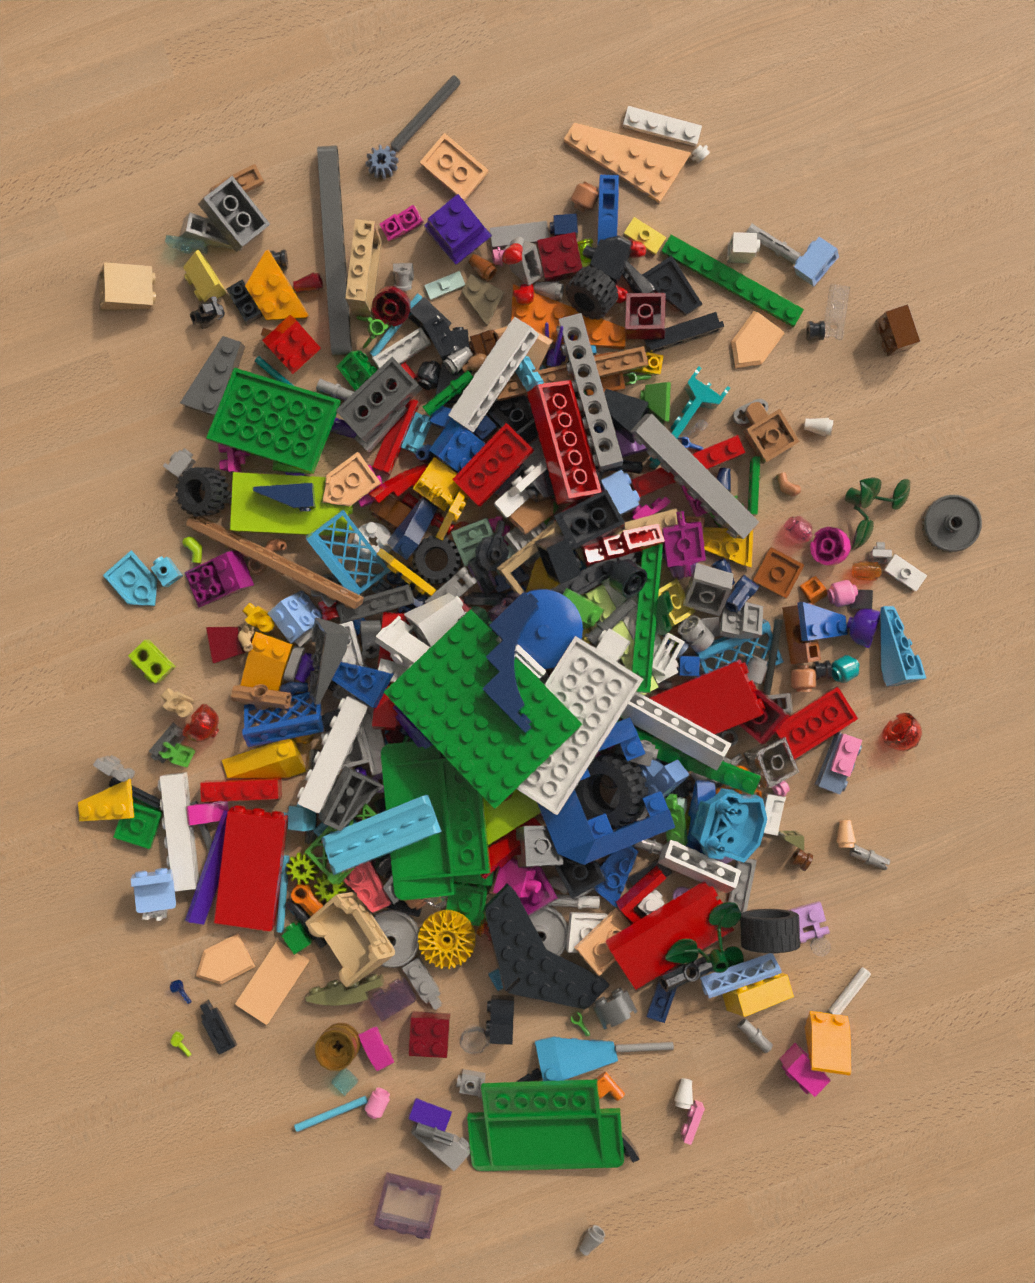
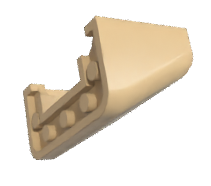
M354 892L336 894L305 922L312 936L325 938L343 968L339 971V980L345 987L352 986L395 955L392 944L367 906Z

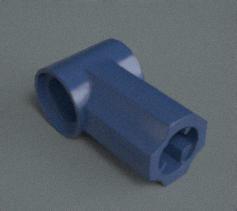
M744 574L734 585L733 588L735 589L727 598L726 608L730 612L738 613L746 601L758 590L759 586Z

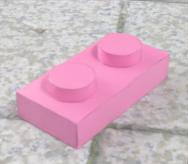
M842 733L830 770L850 777L862 740Z
M697 1100L688 1109L687 1123H683L680 1132L684 1143L690 1145L705 1110L703 1103Z

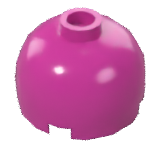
M828 526L821 528L814 534L815 538L810 544V549L814 560L828 566L837 565L843 562L849 555L851 549L850 540L842 530Z

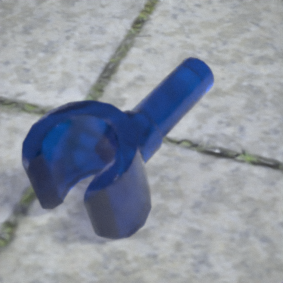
M181 980L171 982V992L179 991L187 1004H190L192 1001L184 990L183 982Z

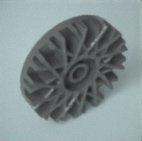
M946 495L934 500L928 506V509L925 510L926 514L922 518L924 519L922 522L924 524V529H922L925 531L924 536H927L931 546H935L943 552H958L967 549L978 539L982 529V518L979 509L970 499L961 495ZM951 520L955 523L954 527L951 525Z

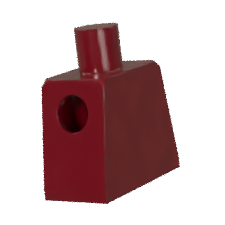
M206 627L212 663H220L245 653L238 640L241 627Z

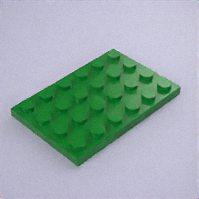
M234 368L206 439L314 474L341 401Z

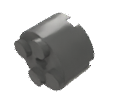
M621 987L612 991V996L606 999L603 996L594 1002L593 1010L604 1030L607 1029L606 1025L608 1024L614 1027L629 1019L632 1011L635 1014L638 1012L628 991L622 990Z

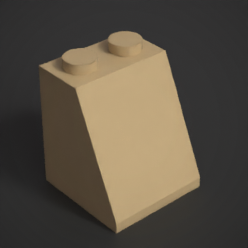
M104 262L99 271L100 310L150 309L156 303V293L153 292L152 284L155 285V273H152V266Z

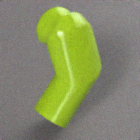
M194 537L184 538L182 544L192 552V562L201 563L202 545Z

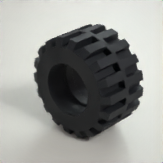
M582 267L565 288V294L571 306L578 313H582L584 317H589L592 320L603 318L618 300V290L615 287V283L608 275L595 267Z
M194 467L184 471L182 476L178 478L179 484H176L175 487L177 488L175 495L178 496V504L182 505L181 509L193 516L218 514L220 510L225 508L224 503H227L229 500L227 499V495H229L227 487L229 485L225 483V476H220V471L208 467ZM201 484L205 487V497L203 500L199 492Z
M433 535L424 538L412 553L414 571L421 579L431 584L448 582L456 575L461 565V556L458 548L446 537H444L443 541ZM432 549H441L447 554L448 563L441 571H432L425 563V557Z

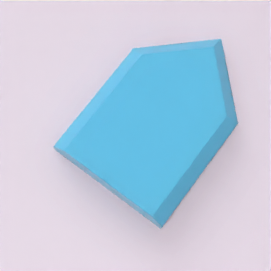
M132 550L103 574V577L127 604L156 605L157 578Z

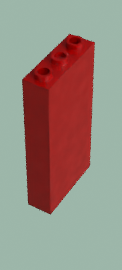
M740 659L648 697L714 735L762 716L764 713L763 709H765L762 699H758L755 694L757 688L754 681H750L747 673H749L748 667Z
M236 805L227 812L214 923L271 932L276 921L288 815H284L281 811L270 813L265 812L261 808L250 810L245 809L246 807Z
M705 881L701 882L605 941L635 990L680 964L665 959L671 946L678 940L692 939L697 942V948L702 950L718 941V925L710 924L709 914L714 907L723 902L721 899L717 900L715 898L718 894L713 886L709 887ZM721 926V937L734 931L733 927L725 928Z

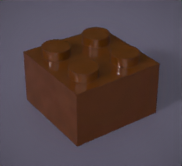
M908 304L886 311L876 320L875 328L877 333L881 335V346L883 351L887 353V356L909 350L920 342Z

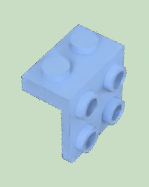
M299 591L281 600L268 612V615L290 644L300 638L306 631L313 628L315 618L323 619L321 612L304 591Z
M159 868L155 872L148 873L147 871H138L132 875L131 887H134L136 911L138 913L175 908L176 898L172 869Z

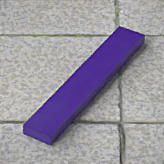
M226 810L223 811L185 919L189 923L205 924L219 884L228 812Z

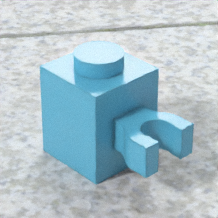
M298 802L295 806H289L287 813L283 812L284 815H288L289 830H315L316 812L299 805Z

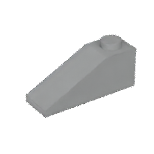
M190 212L183 219L181 238L200 244L233 249L210 219Z
M417 1124L412 1126L411 1133L453 1171L470 1154V1145L463 1137L459 1138L456 1134H453L452 1145L447 1146L415 1135Z

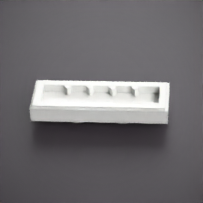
M420 327L372 359L378 368L383 366L391 357L399 364H402L429 347L431 343Z

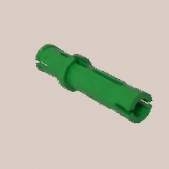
M467 370L458 379L452 380L448 387L427 404L423 405V409L431 416L455 395L461 394V390L468 386L474 377Z

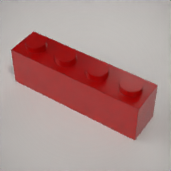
M282 778L205 780L200 783L201 802L279 799L282 797Z

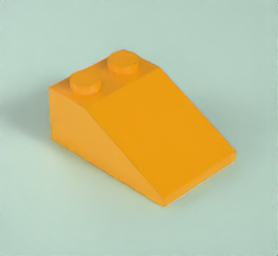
M255 632L252 641L253 649L248 653L240 686L253 688L256 685L263 684L268 687V690L279 691L288 661L296 644H290V642L262 632Z
M810 1011L805 1025V1034L811 1070L850 1076L851 1038L848 1016Z

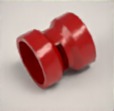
M324 601L318 603L319 609L323 612L322 618L329 621L339 617L336 608L337 601L331 607H327Z

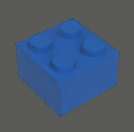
M451 419L429 451L459 473L485 446V443L463 425Z

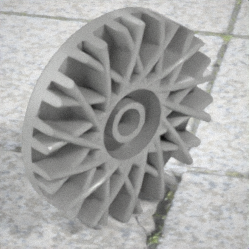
M545 906L529 917L537 932H544V935L540 938L546 949L560 956L567 945L568 925L564 916L555 908Z
M388 909L376 913L373 917L386 937H395L394 941H390L395 950V955L381 966L395 968L405 965L415 956L419 948V927L417 922L415 923L413 917H410L409 914L397 910Z

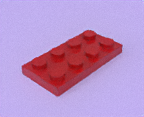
M506 423L452 480L481 507L535 450Z
M836 686L790 715L775 733L790 757L795 760L858 720V717L839 687Z

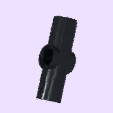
M702 956L691 963L681 964L677 968L660 975L659 982L665 992H669L690 981H696L699 977L714 970L711 963H707L706 959ZM687 968L690 971L689 977L686 974Z

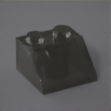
M786 737L767 742L765 745H757L743 753L750 771L761 776L757 788H771L799 773Z

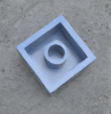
M622 470L602 479L599 483L602 492L605 490L609 492L621 516L636 509L640 501L637 491H632L630 487L632 482L627 472L623 473Z

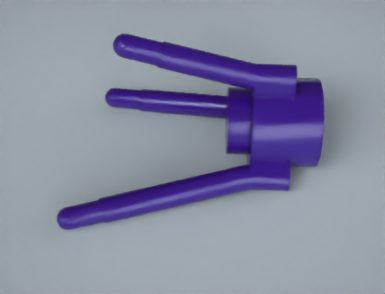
M546 322L545 336L549 338V324ZM563 326L559 328L555 349L552 348L550 351L549 348L545 358H547L546 364L548 366L556 367L565 362L566 356H563L562 350H559ZM571 335L569 340L573 341L575 335Z

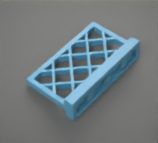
M344 510L306 536V540L343 587L358 595L390 572V569L387 568V565L377 555V552ZM341 516L347 521L346 529L335 528L336 520ZM324 529L332 530L331 541L322 540L318 534ZM335 531L346 532L345 543L333 541ZM348 533H356L359 536L358 544L347 543ZM333 544L344 546L343 556L333 554ZM347 546L358 547L356 558L345 556ZM360 548H366L371 551L370 560L359 558ZM345 560L356 561L355 571H349L344 568ZM358 561L369 562L368 573L357 572ZM372 563L381 564L384 570L379 574L371 573ZM357 575L368 576L367 583L362 587H359L356 583Z
M762 620V635L767 633L769 637L766 646L757 643L759 638H755L753 642L751 641L752 639L723 636L714 640L704 651L695 652L700 657L704 673L717 669L720 661L726 663L734 662L738 653L747 656L745 663L748 665L750 658H753L752 654L756 645L765 648L761 659H765L772 641L769 621ZM742 643H752L749 654L739 651ZM729 649L735 651L731 661L722 658L724 652ZM779 649L775 666L783 663ZM710 657L718 659L714 669L707 667L704 660Z

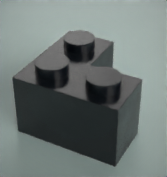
M492 995L491 1001H487V1013H491L490 1020L486 1021V1037H489V1044L513 1045L514 996Z

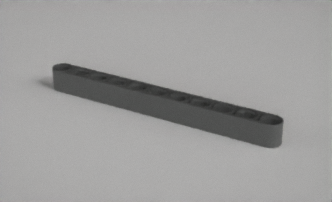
M337 145L318 146L317 155L332 355H347L352 351L349 305L345 299L347 269L339 154Z

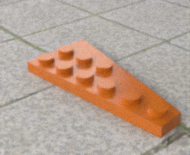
M513 284V290L520 289V286ZM512 291L511 321L516 317L544 336L545 323L547 322L549 324V338L553 340L552 344L556 345L558 337L556 326H559V319L579 314L573 307L535 292L534 300L531 304H518L516 298L513 297ZM582 315L591 346L615 349L625 348L626 332L624 327L601 318L600 320H592ZM576 335L574 336L573 341H576L578 339Z

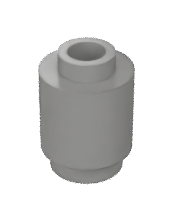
M753 656L747 665L749 670L747 676L750 681L753 680L755 685H757V683H762L768 667L766 666L768 661Z

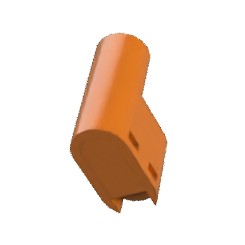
M606 1071L596 1078L598 1081L599 1099L608 1092L616 1101H619L625 1095L623 1090Z

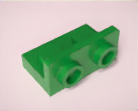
M360 350L351 351L336 366L355 391L378 370L370 364L367 355Z

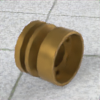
M340 1022L332 1024L318 1038L315 1044V1056L323 1068L329 1071H340L352 1063L361 1046L359 1033L353 1026ZM338 1041L340 1044H343L342 1048H340L339 1044H336Z

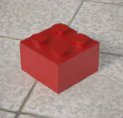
M291 315L262 340L292 374L321 349Z

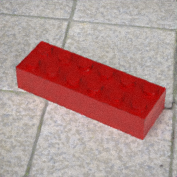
M571 380L536 385L527 394L557 504L586 500L601 493V487Z

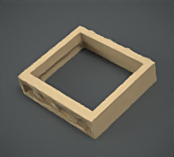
M355 219L345 297L355 316L373 318L372 301L376 295L382 246L375 221ZM373 244H378L377 249L372 248Z
M557 521L553 522L497 568L518 597L524 591L511 575V572L538 551L535 541L555 532L563 535ZM581 548L574 550L586 568L590 566L586 565Z

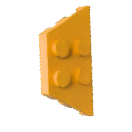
M269 249L266 250L245 285L266 320L286 319L289 315L294 318L309 316Z

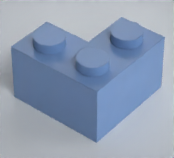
M657 758L656 761H651L650 767L642 764L636 766L641 768V775L646 778L645 787H648V795L661 791L663 797H666L689 776V773L678 759L666 766Z

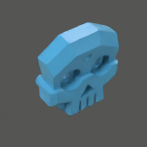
M721 788L719 793L705 802L700 800L699 811L697 810V818H695V825H693L691 834L700 843L703 853L709 858L722 860L726 856L744 863L760 846L768 819L763 798L758 795L739 794L734 790Z

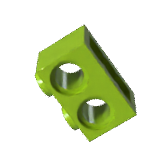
M144 640L128 655L131 659V664L135 668L141 669L145 673L144 677L150 683H160L176 668L150 640ZM142 651H146L148 654L146 661H143L140 657ZM157 664L161 667L159 675L154 672V667Z

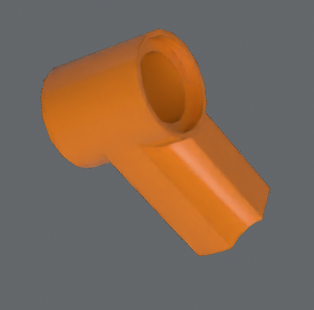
M302 882L300 885L296 884L291 893L292 900L295 903H299L311 917L324 906L311 891L309 884L306 885ZM302 889L306 895L300 896L296 890Z

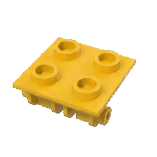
M434 457L413 489L445 511L448 505L450 506L454 501L453 498L460 487L452 480L457 473Z

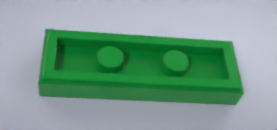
M757 456L750 459L747 510L753 516L758 515L761 457Z

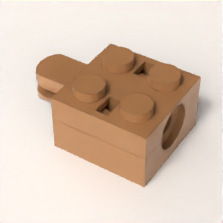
M760 402L751 403L746 408L745 415L752 426L744 430L743 434L757 457H761L760 462L762 464L800 442L780 409L768 415Z

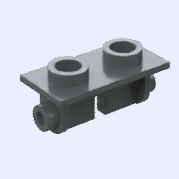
M173 722L148 751L152 754L151 758L164 763L167 759L163 758L159 751L166 752L168 748L163 743L168 742L175 747L176 743L180 744L188 734Z

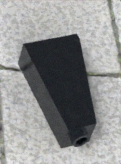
M464 327L453 328L451 332L460 349L464 347L470 349L468 329H464ZM442 361L436 395L448 387L452 380L455 381L465 373L463 368L458 373L452 374L447 370ZM466 386L463 390H461V391H462L461 394L458 393V394L455 395L452 399H450L446 404L457 403V401L459 400V398H460L461 395L463 394V391H464L468 386Z

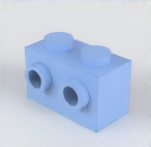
M818 237L816 241L810 243L807 252L796 260L794 266L796 275L814 287L839 258L838 249L821 237Z

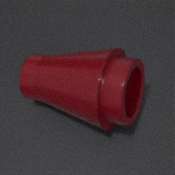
M312 272L299 280L293 281V286L296 293L319 291L320 288H323V281L320 273Z

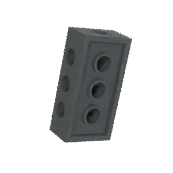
M391 357L339 406L336 412L362 440L367 442L415 397L422 388ZM397 383L396 388L390 390L391 384ZM379 396H383L382 401L380 403H376V399ZM368 409V414L362 417V412Z

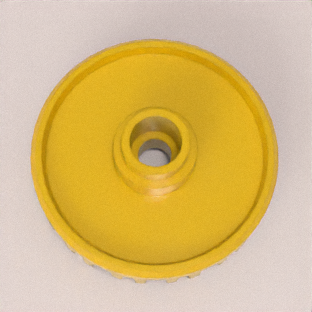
M441 910L428 916L421 925L418 935L421 955L423 954L425 960H429L430 964L432 962L435 964V967L440 966L441 969L443 967H448V969L450 967L455 968L456 965L460 964L461 966L463 962L465 963L467 958L471 957L476 942V934L472 923L463 914L453 910Z

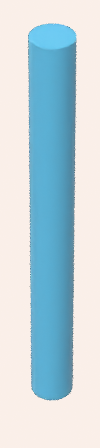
M418 293L410 302L411 308L423 298ZM391 325L371 350L370 354L373 357L381 352L401 325Z
M284 855L276 927V932L279 933L284 932L286 910L284 904L286 903L288 884L286 872L289 871L286 864L289 863V855Z
M363 1096L295 1124V1130L299 1132L367 1104L368 1099L366 1096Z

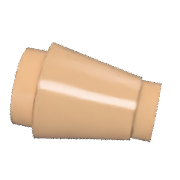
M851 820L839 821L836 842L839 848H854L856 840Z

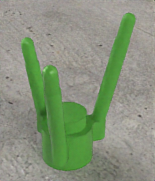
M356 316L358 320L369 323L367 328L371 335L362 346L363 349L376 336L381 335L384 330H388V325H384L379 319L373 320L371 317Z

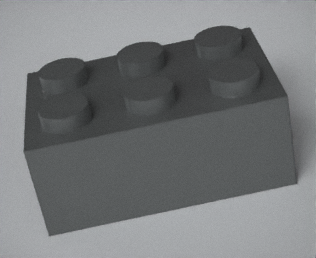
M233 176L229 177L198 203L236 252L270 225Z

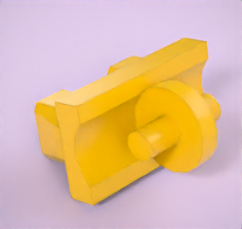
M248 603L242 610L247 616L245 621L262 632H270L273 629L274 621L268 615L269 611L259 606L255 607L252 603Z

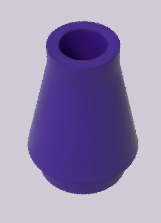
M305 653L304 656H301L295 676L297 680L304 683L310 676L311 671H314L310 653Z

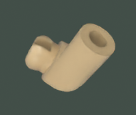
M248 623L244 625L238 635V640L244 651L247 652L253 649L250 640L254 634V626Z

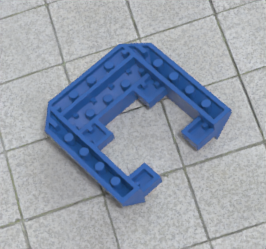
M630 717L615 724L599 749L601 751L620 743L627 761L646 754ZM588 769L580 780L590 777ZM573 790L558 815L537 802L557 853L583 865L675 828L670 810L661 791L642 798L649 814L648 817L614 831L611 828L606 813L590 820L586 819L575 790Z

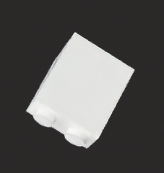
M448 593L404 615L410 626H414L413 631L418 639L427 646L432 647L467 612H464L462 609L464 605L460 598Z

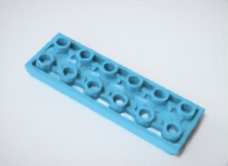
M425 795L345 827L341 831L338 830L323 836L321 840L328 856L332 873L336 875L441 832L429 795Z

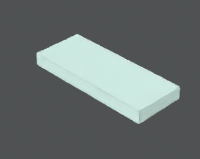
M460 271L424 286L430 300H433L464 287L465 282Z

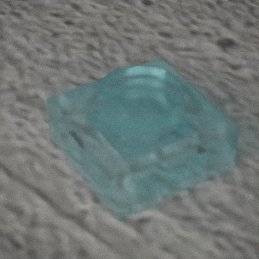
M345 1068L332 1079L331 1083L345 1096L359 1080Z

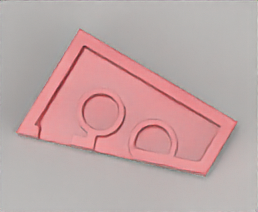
M372 860L356 866L343 880L354 890L358 898L372 913L391 904Z

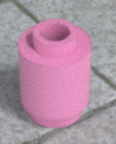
M376 1088L372 1092L365 1106L367 1116L373 1119L382 1117L390 1100V1093L388 1091Z

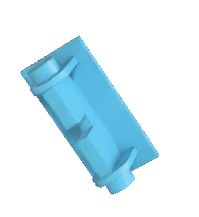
M525 356L515 370L527 392L536 385L544 383L539 373L533 372L536 368L529 356Z
M415 412L401 448L416 454V451L423 445L431 426L429 416Z

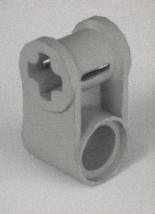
M393 263L394 286L402 291L412 288V281L414 280L413 263Z

